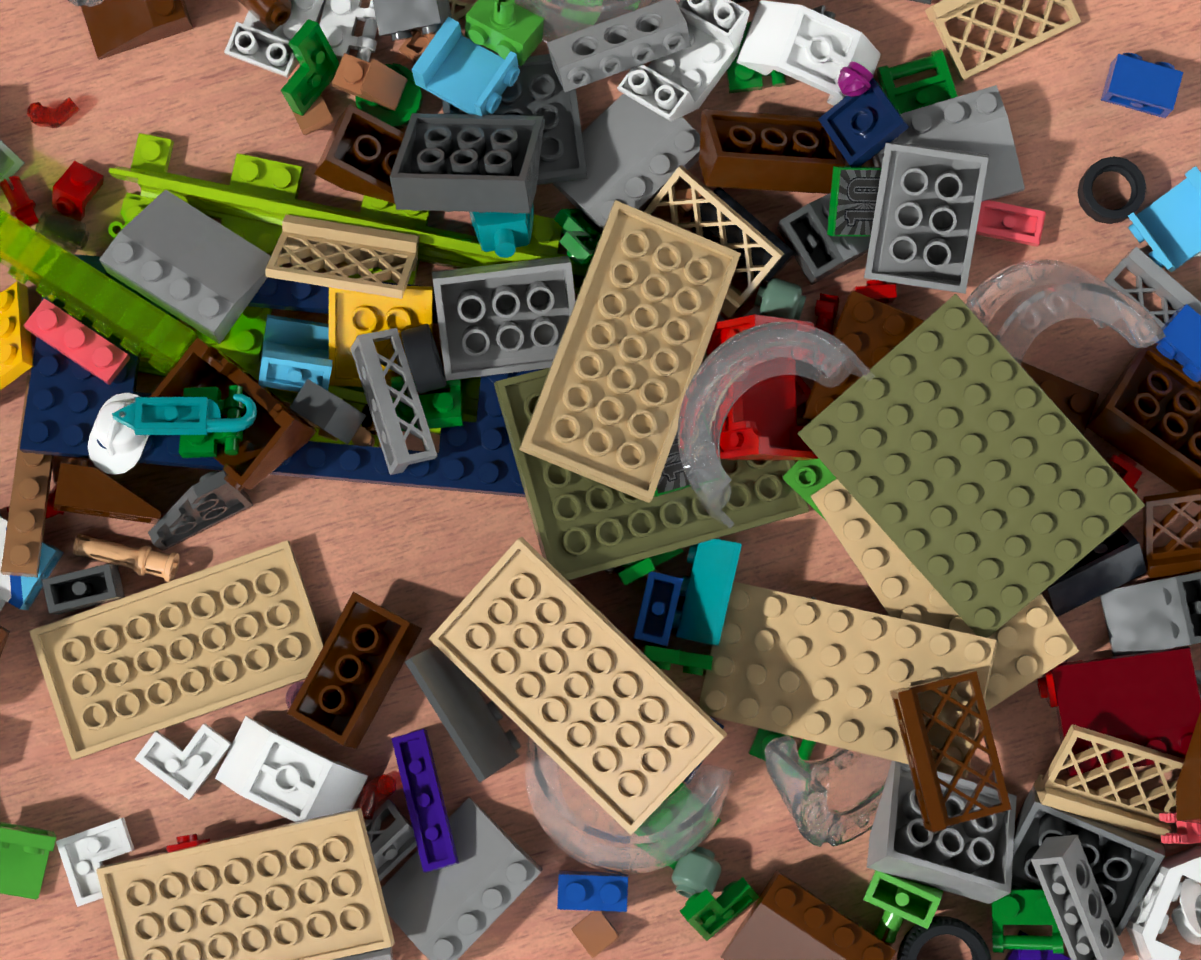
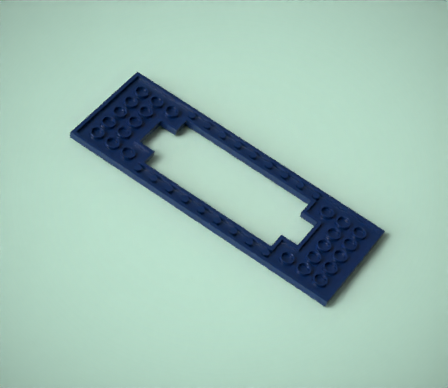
M49 252L42 301L45 298L129 355L130 359L111 385H108L36 336L33 367L31 369L20 442V450L23 453L90 458L87 447L89 436L104 403L116 394L131 393L140 397H150L152 393L136 392L144 330L178 333L179 318L108 274L100 262L99 256ZM268 277L247 307L329 314V287ZM382 282L385 284L398 285L397 283ZM407 284V286H421V285H410V284ZM433 287V323L438 324ZM542 369L481 376L477 421H463V426L441 428L437 457L432 460L409 464L403 473L390 475L381 447L308 441L270 475L526 497L494 383ZM149 435L142 455L137 462L223 470L224 467L214 457L182 458L179 454L180 435ZM97 439V443L99 444V446L102 447V448H104V449H107V448L104 447V446L100 443V441ZM408 450L409 455H410V454L419 453V452H424V451Z

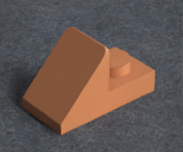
M344 53L332 81V86L396 111L408 80L376 59H372L369 63Z

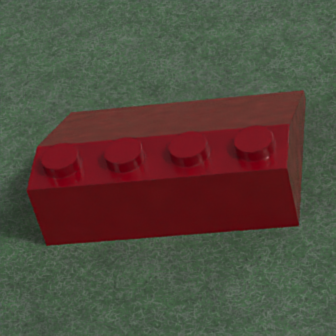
M1189 646L1065 663L1051 669L1058 705L1056 712L1061 744L1073 724L1185 759L1201 712V699ZM1077 737L1071 750L1073 755L1093 748L1091 741ZM1117 749L1101 754L1105 765L1125 757L1123 752ZM1095 756L1078 763V766L1083 774L1100 767L1101 764L1098 757ZM1143 759L1132 765L1133 767L1155 765L1153 760ZM1074 765L1066 768L1069 776L1078 775Z

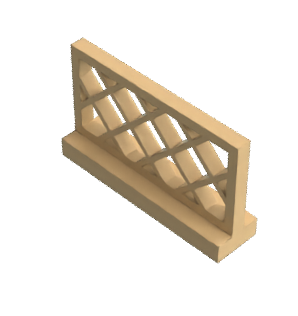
M942 0L927 8L925 12L929 21L934 22L960 80L963 81L1081 23L1072 0H1045L1048 3L1042 18L1026 13L1030 0L1023 1L1021 10L1004 5L1005 0H999V2L993 0ZM983 3L997 8L991 25L974 19L978 6ZM1053 3L1065 8L1070 19L1069 21L1061 25L1048 21ZM971 10L969 17L962 15L963 13ZM1002 10L1018 16L1013 33L996 27ZM953 18L967 22L962 39L950 36L944 22ZM1023 18L1040 24L1035 38L1028 39L1018 35ZM972 24L989 30L983 47L967 42ZM1045 26L1053 28L1043 33ZM994 32L1011 38L1006 52L1002 54L988 49ZM1016 40L1023 43L1013 48ZM954 43L959 45L958 50H956ZM964 47L981 52L977 66L966 71L961 61ZM986 55L994 57L984 62Z
M681 165L644 212L652 215L658 206L670 205L673 225L680 228L696 227V234L702 237V227L719 226L720 245L730 249L744 248L746 266L736 267L735 272H747L748 287L741 293L732 285L731 281L721 311L730 318L740 310L748 297L784 253ZM680 177L691 186L692 198L676 199L674 185ZM698 192L703 196V198H699ZM669 193V200H663ZM710 202L717 208L718 220L702 221L700 203ZM693 204L695 222L679 223L677 205ZM724 215L730 220H724ZM725 225H737L743 232L744 243L727 244ZM762 247L773 257L766 265L753 266L751 248ZM753 271H760L759 274L754 278Z
M285 215L282 221V233L266 266L265 277L402 299L411 273L417 267L419 236ZM309 256L315 259L306 263L301 260ZM344 261L348 264V266L337 268L334 265ZM287 263H291L293 265V267L290 268L280 267V265ZM376 267L382 270L374 274L369 271V269ZM322 268H325L328 271L326 273L314 272L315 270H319ZM357 273L361 276L358 279L348 278V276ZM392 279L398 285L385 284L382 282Z
M1072 724L1046 774H1039L1034 787L1042 805L1161 840V835L1171 833L1172 829L1169 823L1160 821L1159 813L1176 811V784L1178 781L1175 780L1167 784L1164 773L1176 768L1182 769L1185 759ZM1077 737L1091 741L1093 748L1073 755L1071 750ZM1113 749L1123 752L1125 757L1106 765L1101 754ZM1097 756L1101 766L1082 774L1078 763ZM1143 759L1154 761L1156 767L1136 774L1132 765ZM1073 765L1078 773V776L1065 781L1056 778L1060 770ZM1129 766L1133 776L1113 783L1109 773ZM1106 775L1109 782L1108 786L1098 790L1090 789L1086 782ZM1160 775L1163 786L1144 793L1140 783ZM1133 785H1137L1140 795L1127 800L1120 798L1117 793ZM1168 794L1169 801L1164 810L1150 807L1148 801Z

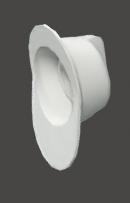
M116 394L104 403L97 415L87 447L90 459L104 473L114 475L125 473L136 465L142 455L149 435H135L133 429L114 420L112 413L134 403L135 398L140 397L136 394ZM97 439H98V440L100 441V443H101L104 447H106L107 449H104V448L100 447L99 444L97 443Z
M1188 878L1182 882V890L1179 895L1180 904L1173 910L1172 920L1181 936L1188 943L1201 945V885Z

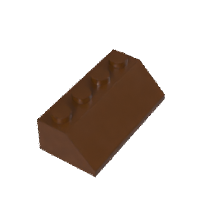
M703 109L701 115L699 165L706 186L829 194L831 193L833 166H845L840 150L817 117Z
M353 592L287 714L339 744L357 749L422 628Z

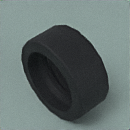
M1115 156L1103 158L1091 165L1080 179L1077 192L1079 203L1085 213L1097 222L1106 224L1122 222L1132 212L1135 213L1144 201L1146 193L1144 175L1137 165L1125 158ZM1103 172H1118L1127 179L1131 186L1130 199L1120 209H1105L1093 197V182Z
M424 324L402 331L401 335L406 357L419 393L422 394L445 387L446 379L429 325Z

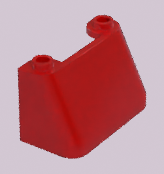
M753 314L720 321L715 324L707 347L709 437L716 458L727 460L818 459L815 453L798 436L797 433L805 426H797L795 360L807 357L813 348V322Z

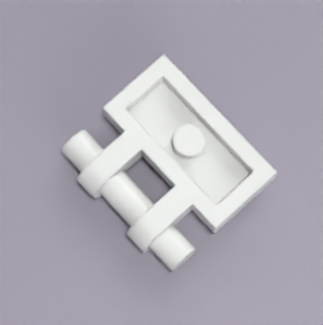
M362 0L325 1L320 27L337 59L341 60L344 53L349 55L350 49L358 50L356 58L369 62L371 53H375L377 45L375 36L378 26L373 0L370 1L369 8H361ZM357 20L365 22L362 36L359 37L354 36Z

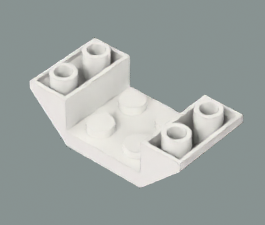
M290 0L292 4L290 18L273 32L248 11L243 24L236 22L224 53L288 78L299 64L288 43L308 19L319 22L326 0Z
M680 0L678 7L687 22L691 47L653 60L648 67L642 64L631 68L617 89L671 122L699 109L738 55L750 14L744 7L731 0Z
M761 0L736 63L766 76L773 70L781 72L830 94L827 103L835 106L846 97L838 85V78L842 67H847L851 61H854L874 75L881 53L862 32L803 5Z
M245 716L215 779L240 796L293 822L353 809L368 775L344 763L334 762L277 734L276 730Z
M1196 845L1163 859L1126 924L1139 960H1181L1179 958L1181 951L1156 940L1158 934H1162L1167 927L1169 915L1166 913L1171 901L1175 902L1181 893V877L1183 876L1201 883V846Z

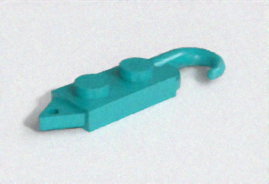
M234 394V400L245 404L246 414L241 418H221L218 405L207 397H136L134 403L112 413L114 420L133 429L135 435H207V433L240 432L246 430L256 420L257 408L250 397L244 394Z

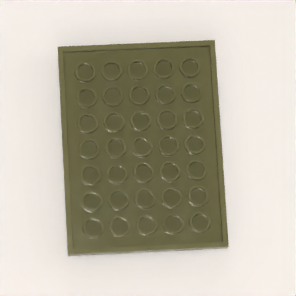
M954 294L797 433L977 636L989 638L1145 506L1142 500L957 294Z
M706 349L683 416L702 411L709 434ZM550 368L499 380L494 383L542 556L567 581L809 512L807 502L783 480V476L795 464V460H727L716 458L722 475L720 479L662 496H653L652 501L648 503L520 451L519 448Z

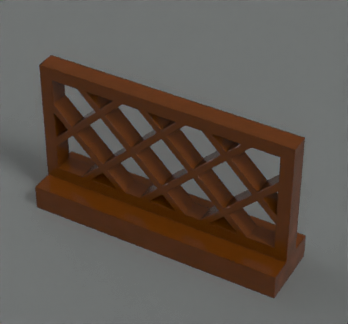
M1201 489L1143 497L1145 506L1143 507V549L1141 550L1149 578L1201 571V540L1197 542H1187L1185 540L1196 527L1201 529V511L1195 517L1185 511L1193 501L1201 500ZM1169 505L1173 509L1161 522L1153 517V507ZM1181 514L1190 522L1176 534L1168 526ZM1163 531L1173 538L1166 546L1153 548V541Z
M970 671L890 691L925 829L936 832L947 829V826L1012 810L977 671ZM969 680L972 696L965 706L951 698L950 695L957 683ZM948 686L945 693L937 689ZM931 690L942 697L932 715L921 709L918 693ZM947 701L963 710L954 727L937 718ZM974 703L976 705L977 713L971 710ZM968 713L980 721L981 730L975 740L959 732ZM923 715L929 718L926 725L924 723ZM934 722L950 731L941 749L930 744L927 735ZM956 735L972 744L962 762L946 753ZM983 737H984V741H985L986 747H984V746H982V745L980 744V742L982 741ZM977 748L987 753L990 761L983 775L967 766ZM932 750L938 753L935 760L933 758ZM943 757L959 766L949 784L938 778L936 770ZM964 770L980 778L971 797L955 788ZM992 772L995 782L988 779ZM986 783L997 789L1000 800L999 804L986 807L976 801ZM940 784L946 787L944 794H942ZM953 791L968 800L961 814L948 817L945 803ZM973 805H976L979 808H981L970 811Z

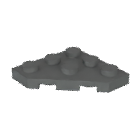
M224 470L209 472L199 479V483L187 490L148 534L153 545L164 551L253 506L251 499L243 489L238 491L224 480V477L227 475Z

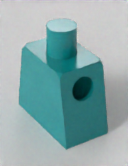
M533 205L530 213L469 212L482 251H495L499 257L508 258L514 255L516 247L530 244L534 218Z

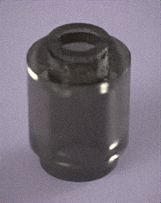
M48 212L42 213L39 218L40 223L36 225L35 236L40 238L42 243L71 254H75L78 249L83 250L85 248L89 232L86 231V224L84 222L57 212H52L51 214Z

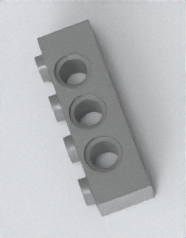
M662 0L547 42V46L557 77L564 92H568L691 47L687 22L676 1Z
M1078 835L1046 837L1031 861L1071 960H1121L1124 956V951Z

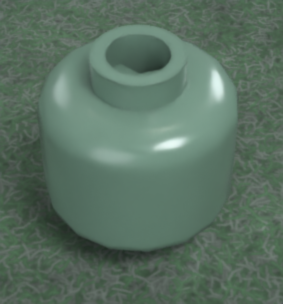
M773 278L769 281L767 287L760 285L754 305L760 306L759 315L799 320L806 296L802 295V288L799 285Z
M696 847L695 851L687 850L682 852L672 874V882L677 886L675 891L686 898H690L699 892L702 893L705 889L713 894L722 871L721 865L714 860L715 853L703 847Z

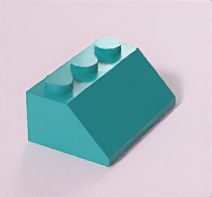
M712 539L690 546L687 562L692 563L690 577L683 575L679 596H684L685 599L682 610L676 609L671 628L677 630V638L719 646L742 547L741 543Z

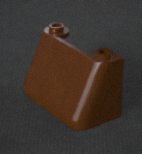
M197 337L150 397H183L184 388L218 387L221 391V400H225L228 398L229 386L238 385L243 387V394L250 397L256 404V420L249 428L244 430L243 441L239 443V454L227 455L224 452L225 444H218L217 457L214 458L224 466L223 470L227 473L224 477L226 482L238 491H241L243 488L251 490L303 447L316 433V430L296 412L289 409V406L270 390L260 386L258 380L233 359ZM245 406V412L241 414V417H243V416L246 414V411H247L246 406ZM221 415V418H227V415Z

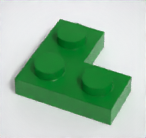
M310 19L304 23L288 43L300 67L281 89L292 111L301 116L307 112L334 79L340 64L319 23Z
M561 209L554 218L562 227L561 232L564 234L559 242L568 250L567 255L572 261L579 265L590 264L602 232L579 209Z
M680 548L624 564L615 571L620 581L627 585L655 570V567L684 551Z
M648 645L644 647V654L659 669L670 670L671 664L683 666V673L703 676L704 669L711 670L713 656Z
M742 877L738 881H733L726 885L722 890V894L717 899L707 889L702 893L699 892L692 895L686 901L685 907L680 910V913L708 941L755 902L759 896Z

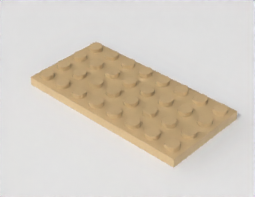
M615 200L519 450L645 502H651L741 253Z
M837 478L810 495L889 616L976 635ZM1042 594L1038 595L989 637L990 639L997 640V646L984 700L986 710H990L1079 652Z
M523 537L516 540L429 638L630 835L640 827L727 736V733Z
M288 540L29 631L71 760L91 755L304 680L324 646L314 611L290 541Z
M733 581L719 646H712L710 656H713L712 668L706 671L698 706L711 717L908 764L890 691L970 671H977L982 695L985 700L997 640ZM969 680L957 683L950 695L951 698L965 706L972 696ZM948 686L937 689L945 693ZM931 690L917 694L921 709L932 715L942 697ZM947 701L937 718L954 727L963 710ZM974 703L971 710L977 713L976 705ZM968 713L959 732L975 740L980 723L979 719ZM923 715L924 723L926 725L929 718ZM934 722L927 734L930 744L941 749L950 731ZM956 735L946 753L962 762L972 744ZM932 750L933 758L935 760L938 753ZM943 757L936 770L955 775L959 766ZM964 770L961 777L967 778L968 771Z
M361 808L206 842L176 851H166L104 865L96 869L119 960H333L389 948L395 944Z

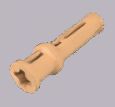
M78 534V538L74 542V555L134 569V572L140 576H144L147 573L163 577L166 582L174 580L177 574L180 556L176 552H172L169 555L153 551L151 546L147 545L140 548L129 547L83 534Z

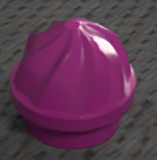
M851 61L847 67H842L838 78L839 88L844 95L857 97L869 90L871 87L869 82L873 78V74L862 65Z

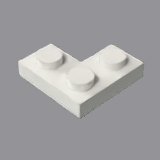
M203 724L184 750L159 731H155L135 760L188 800H191L229 750L232 743L207 724Z
M124 817L56 841L77 907L103 898L96 871L97 868L104 866L102 861L135 850Z

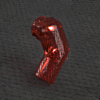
M68 97L56 108L42 106L40 102L32 103L27 109V115L30 117L31 122L37 126L59 128L80 109Z
M389 774L380 775L365 784L358 806L362 810L364 819L372 820L377 803L395 792L397 782L393 776Z

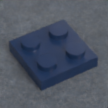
M874 78L869 82L871 85L869 90L857 97H844L818 119L851 167H861L882 150L886 142H892L909 128Z

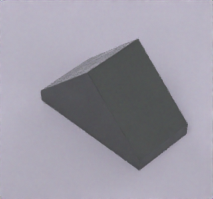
M309 379L305 381L289 409L347 445L366 417L365 414Z

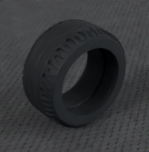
M947 916L933 917L928 929L917 924L914 925L904 936L897 955V960H916L920 949L928 940L939 935L950 934L962 939L971 951L972 960H991L989 948L982 936L965 922Z

